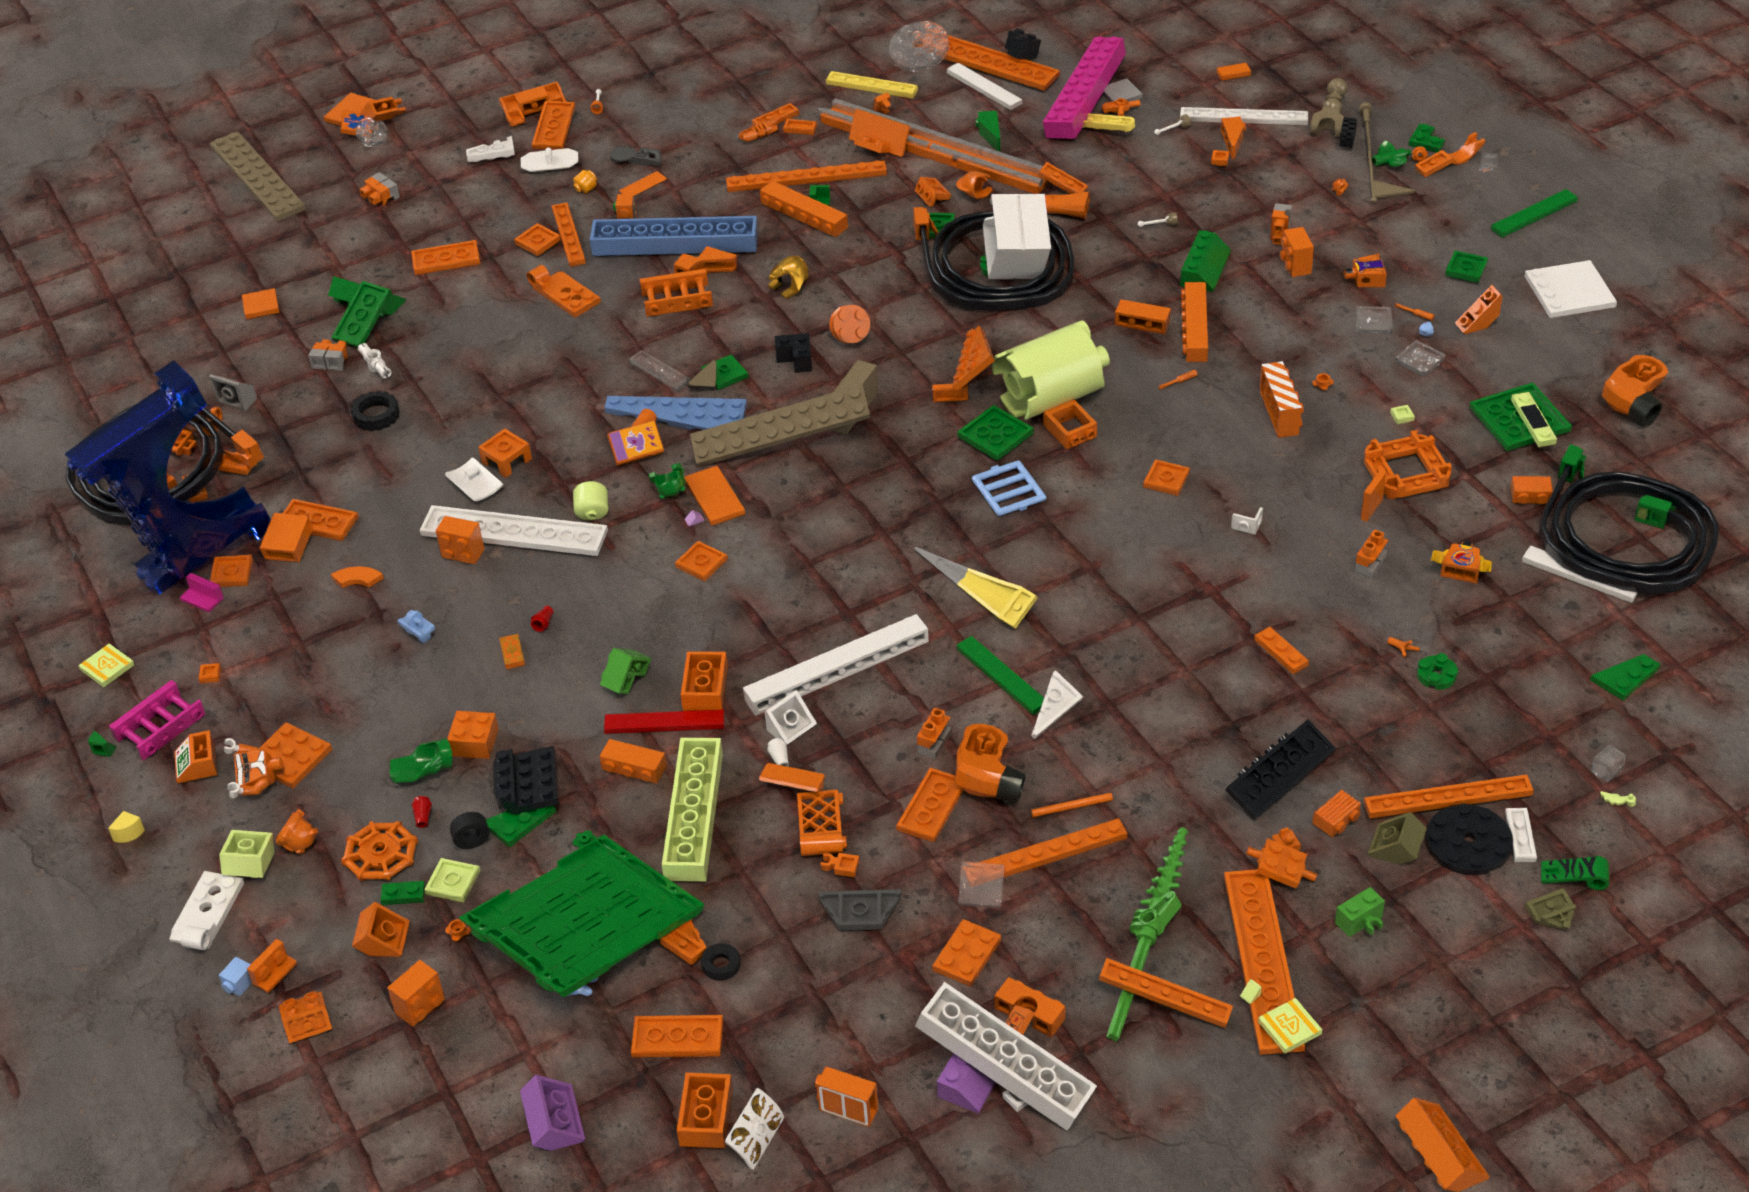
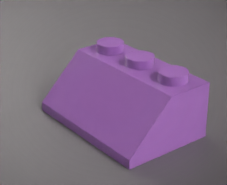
M953 1053L937 1080V1095L939 1098L979 1114L996 1082Z
M535 1075L520 1090L532 1145L552 1151L583 1142L585 1136L572 1084Z

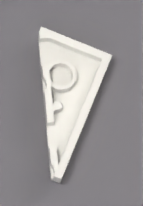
M1056 670L1052 674L1031 735L1034 739L1083 698Z

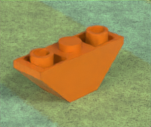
M1491 285L1455 324L1464 334L1488 328L1500 315L1503 296Z

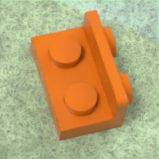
M919 178L915 192L929 207H933L936 200L950 199L951 194L936 178Z
M275 939L247 970L252 984L269 993L297 965V962L287 955L283 942Z

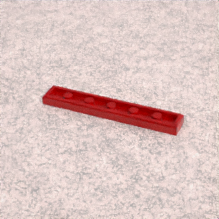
M724 709L605 714L604 733L724 729L725 713Z

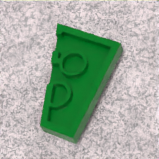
M1642 654L1591 675L1590 681L1625 701L1660 669L1661 664Z
M548 806L517 814H511L510 810L486 819L489 832L510 848L556 813L555 806Z

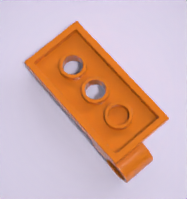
M539 265L526 274L529 283L535 291L574 318L601 303L598 295L563 271H558L550 276L546 267Z

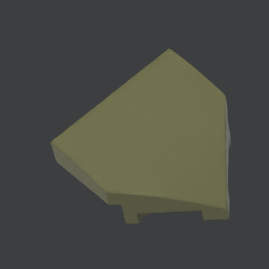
M1562 888L1528 901L1524 907L1535 923L1569 930L1576 905L1573 904L1565 889Z

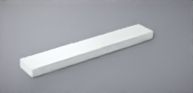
M960 63L947 68V74L1009 110H1013L1022 104V99Z
M1531 545L1522 558L1524 563L1630 603L1634 601L1638 594L1637 592L1618 589L1584 578L1563 568L1546 551Z

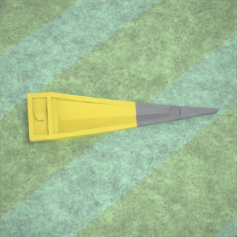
M915 547V550L1000 621L1014 629L1018 627L1038 599L1035 594L1021 586L983 574Z

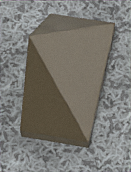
M711 361L686 386L715 387L716 361Z

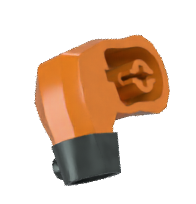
M1635 355L1629 361L1617 367L1605 381L1602 397L1613 410L1629 415V417L1636 420L1638 425H1649L1659 416L1662 410V403L1650 391L1662 383L1668 373V369L1662 361L1654 357Z
M972 724L966 727L963 739L957 750L955 782L971 795L996 797V799H1001L1003 803L1010 805L1018 802L1026 774L1008 765L1005 767L1000 763L1008 743V736L1001 729L986 724Z

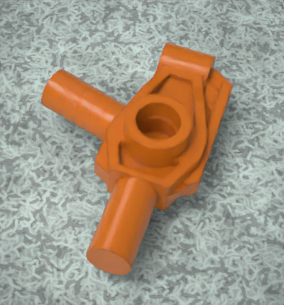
M1118 98L1116 101L1104 103L1102 110L1104 113L1116 112L1118 116H1124V113L1129 108L1138 107L1141 104L1140 100L1128 102V100Z

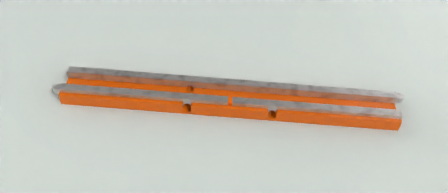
M835 98L832 101L831 109L818 108L821 123L847 132L851 130L855 109H861L909 125L910 131L905 151L967 172L978 171L988 174L990 176L988 179L1033 194H1039L1049 183V181L1038 175L1043 167L1041 165Z

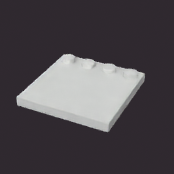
M1591 260L1525 271L1524 277L1549 318L1616 307V299Z

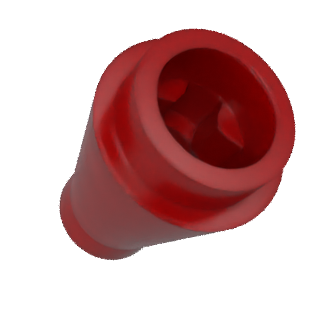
M544 606L542 610L531 617L530 625L533 630L542 632L548 628L551 616L554 613L550 606Z
M418 796L414 798V802L411 805L416 827L425 828L428 826L432 803L428 797Z

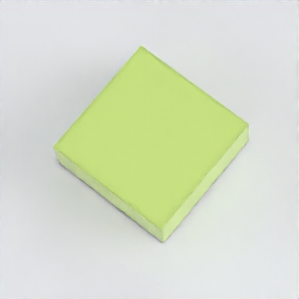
M1408 405L1394 407L1390 410V414L1397 424L1414 421L1415 416Z

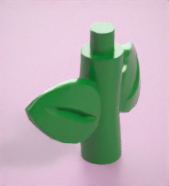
M1385 140L1381 143L1378 154L1372 156V163L1374 166L1389 164L1390 167H1397L1408 161L1406 156L1411 155V150H1405L1404 148L1396 150L1390 142Z

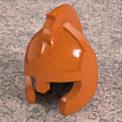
M968 172L956 182L957 188L972 198L983 199L992 191V187L989 186L982 189L984 182L987 181V178H990L988 174L982 172Z

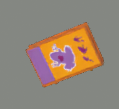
M655 420L614 431L607 435L617 466L664 453Z

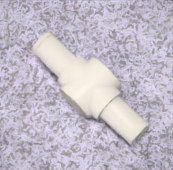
M363 343V346H358V351L364 356L369 371L378 372L382 378L391 376L392 371L385 365L379 350H371L366 343Z

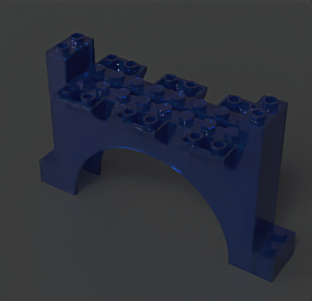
M174 360L154 373L158 379L156 382L159 387L158 390L65 453L69 460L66 464L73 472L76 470L75 473L82 482L86 480L90 485H93L104 478L109 485L108 492L114 499L117 498L115 502L121 511L126 510L124 512L132 523L131 529L136 535L139 534L138 540L144 547L147 545V549L150 552L134 563L138 570L135 573L141 581L146 580L145 584L151 591L154 589L159 595L246 533L249 537L253 536L258 541L265 536L271 521L261 502L256 504L244 486L227 496L206 502H185L171 497L167 484V465L171 450L186 424L200 410L207 406L194 379Z

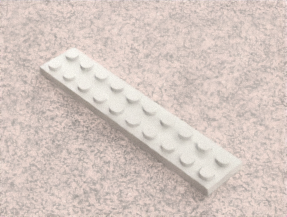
M431 505L420 528L421 536L437 537L435 530L444 516L479 522L483 543L598 556L608 532L607 525L434 505Z

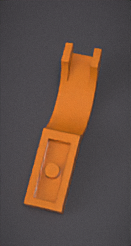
M1474 132L1468 135L1467 141L1458 151L1447 154L1444 150H1441L1415 164V170L1426 178L1451 163L1456 165L1466 163L1485 144V139L1483 138L1478 141L1476 139L1477 133Z

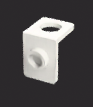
M1259 508L1255 518L1233 513L1231 528L1256 535L1262 522L1263 508Z

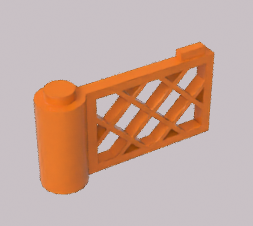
M838 789L797 793L801 856L843 853V849L847 848L846 836H842L839 804H843V794L838 793ZM835 797L830 803L824 801L825 798ZM811 799L813 802L807 805L802 800ZM818 804L824 807L820 811L814 809ZM829 810L835 813L830 818L824 815ZM810 812L814 816L811 819H807L804 815ZM819 818L825 821L821 826L814 823ZM829 825H832L836 827L837 830L828 831L826 830V828ZM808 827L815 829L814 832L804 833Z

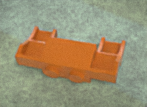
M558 82L499 98L500 106L511 127L525 123L524 115L541 111L545 101L566 102Z

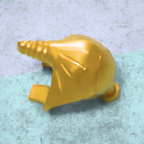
M799 256L784 258L772 269L769 280H772V282L768 286L772 290L777 289L783 283L782 275L789 274L791 276V286L781 293L786 299L796 295L800 291L804 280H807L809 277L808 266Z

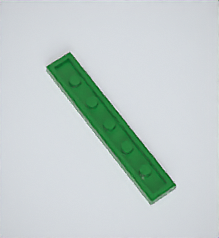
M1565 189L1492 224L1491 230L1503 238L1577 202L1578 197Z
M973 636L957 644V650L1029 713L1035 715L1040 711L1044 697Z

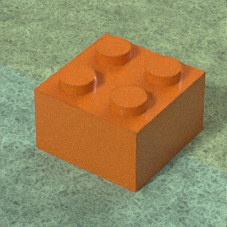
M1304 227L1284 230L1283 237H1281L1282 251H1280V259L1284 261L1286 270L1289 271L1292 277L1311 274L1314 246Z
M444 516L435 530L441 557L476 564L485 550L479 522Z
M456 711L447 738L453 751L452 756L490 759L499 730L496 714Z
M418 960L387 987L395 1014L412 1027L419 1021H422L429 1012L438 1007L445 999L438 972L421 960Z

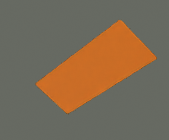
M656 171L619 191L622 194H634L635 196L667 178Z

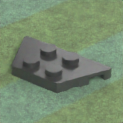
M901 889L819 891V900L838 930L882 929L901 898Z

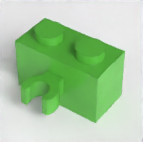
M1369 887L1337 907L1335 924L1349 937L1364 928L1367 933L1372 935L1374 934V927L1372 925L1382 929L1383 922L1380 918L1383 917L1385 900Z

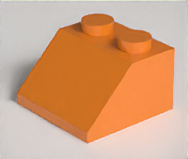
M374 902L360 913L352 947L368 956L400 957L403 952L410 920Z

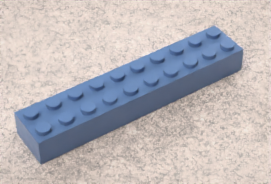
M757 216L593 220L590 236L592 256L701 254L706 246L729 253L757 252L758 223Z

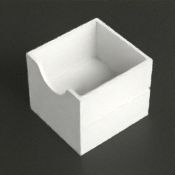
M992 194L990 204L993 206L994 216L985 218L983 223L988 279H1033L1041 275L1051 251L1045 194Z

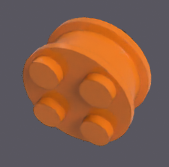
M845 305L837 308L832 313L829 328L836 340L842 343H856L867 336L870 330V318L867 312L860 306Z

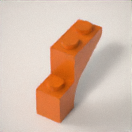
M706 246L699 257L683 253L674 264V273L706 269L707 273L733 272L737 269V255Z

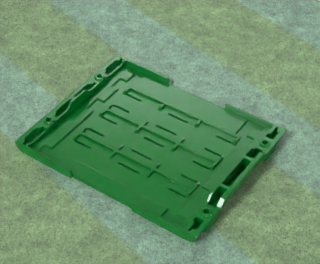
M603 834L558 860L557 867L511 894L509 889L460 916L459 919L471 928V933L482 942H490L535 976L536 983L545 990L555 991L561 997H566L607 972L610 967L655 939L659 940L699 915L704 908V903Z

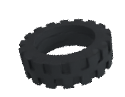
M371 391L366 395L362 394L351 405L354 423L358 428L361 427L365 431L383 430L382 428L390 427L399 418L400 411L397 399L393 394H389L386 391ZM373 406L388 407L384 413L377 416L362 414L366 409Z

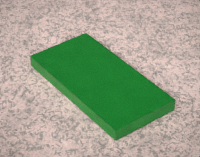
M362 281L331 338L337 342L345 341L347 345L358 348L359 345L363 346L392 291Z

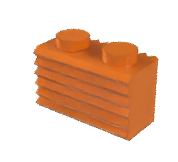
M1512 476L1510 488L1514 504H1546L1553 492L1551 477Z
M1340 790L1314 812L1312 824L1329 836L1334 837L1337 833L1341 834L1346 829L1348 823L1350 824L1351 821L1355 822L1359 818L1361 803L1354 799L1353 796L1351 797L1343 790Z

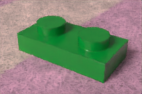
M425 882L384 883L381 890V904L423 903Z

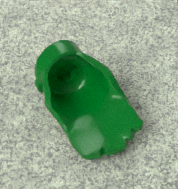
M443 738L438 741L422 743L411 755L391 759L389 767L390 778L396 784L415 782L424 776L436 774L441 769L451 768L453 751L448 740Z

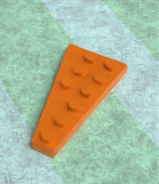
M980 326L975 329L972 328L966 334V340L963 343L964 347L961 351L962 354L956 368L957 371L953 377L952 387L957 391L995 361L990 345L987 342L988 340L985 337V332Z

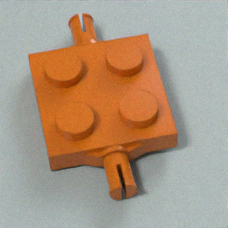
M1267 838L1261 851L1250 846L1246 851V855L1257 858L1258 867L1256 873L1295 889L1298 887L1302 877L1313 882L1317 877V873L1306 870L1305 861L1307 854Z

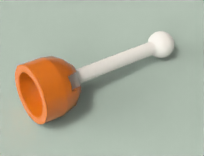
M600 89L596 90L597 98L591 104V111L594 114H600L603 111V104L599 101L602 93Z

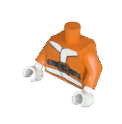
M231 738L224 741V744L232 746L224 747L225 753L237 752L234 754L236 782L229 783L227 790H232L229 791L231 798H236L239 794L242 796L259 795L268 785L274 783V771L284 767L281 757L272 758L264 749L240 743L236 745L235 741Z

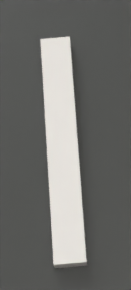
M1181 107L1180 117L1187 114L1193 122H1221L1222 118L1240 116L1242 122L1308 125V111Z

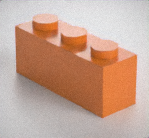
M1122 299L1115 311L1116 326L1160 334L1166 333L1171 319V308Z
M612 739L608 740L599 756L602 770L656 784L667 767L664 752Z

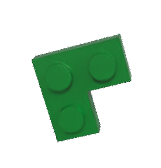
M1419 123L1409 139L1408 146L1415 148L1420 146L1424 147L1427 151L1437 153L1443 148L1445 139L1432 136L1435 127Z

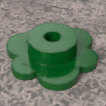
M589 830L577 833L576 838L573 840V845L581 848L597 837Z

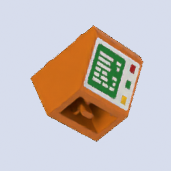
M210 730L189 734L174 751L177 783L218 775L216 748Z

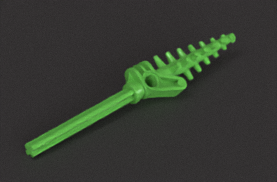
M1183 827L1174 836L1173 846L1168 848L1169 856L1163 857L1165 866L1157 868V871L1161 872V877L1152 878V883H1157V887L1151 886V889L1146 890V893L1153 894V897L1140 901L1142 905H1148L1149 908L1136 910L1129 928L1130 932L1136 935L1138 941L1130 967L1140 971L1143 970L1150 946L1155 944L1157 936L1163 933L1165 926L1182 905L1172 889L1180 887L1179 883L1173 882L1176 881L1175 878L1181 877V873L1175 871L1180 866H1183V862L1178 861L1181 856L1185 855V852L1181 850L1183 845H1186L1185 836L1188 834V830ZM1122 989L1106 1035L1108 1039L1116 1042L1120 1038L1134 993Z

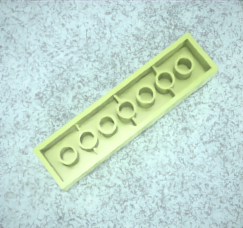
M680 738L662 859L663 876L671 881L706 882L723 758L721 738Z

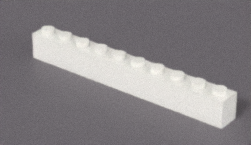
M917 614L743 687L744 701L753 714L757 716L764 713L768 708L794 690H797L801 697L929 642L928 628Z

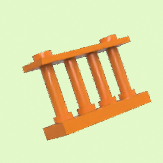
M706 269L640 279L642 296L648 295L649 300L644 301L646 317L713 306L712 292H705L704 286H708ZM698 287L699 293H688V289ZM681 290L682 296L672 297V291ZM654 294H665V298L655 300Z

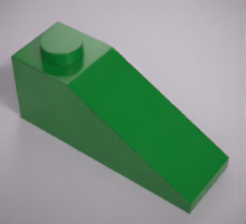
M997 111L978 112V118H975L976 128H979V134L996 151H1001Z

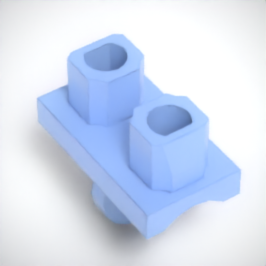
M411 610L404 618L397 620L398 624L407 633L413 634L422 643L428 641L431 638V632L435 630V626L423 618L422 613L417 610Z

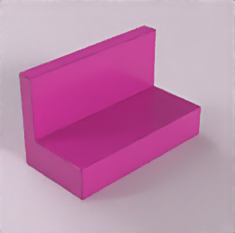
M193 573L186 577L189 589L180 597L181 601L207 612H210L224 599L219 584Z

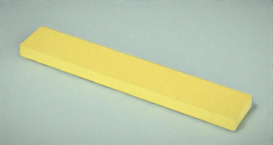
M833 71L830 72L826 79V84L882 94L888 93L889 95L912 99L918 91V85Z

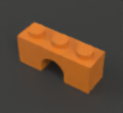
M1010 977L1006 979L994 995L995 1009L1008 1016L1015 1005L1034 1011L1032 1028L1051 1038L1065 1020L1066 1006L1060 1001L1053 1000L1042 992L1033 990L1021 981Z

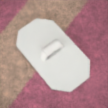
M546 148L545 151L529 152L521 157V168L529 172L565 169L578 163V152L569 148L557 150Z

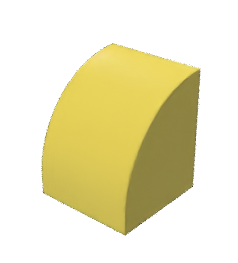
M125 811L108 828L113 841L118 843L132 841L145 831L140 817Z

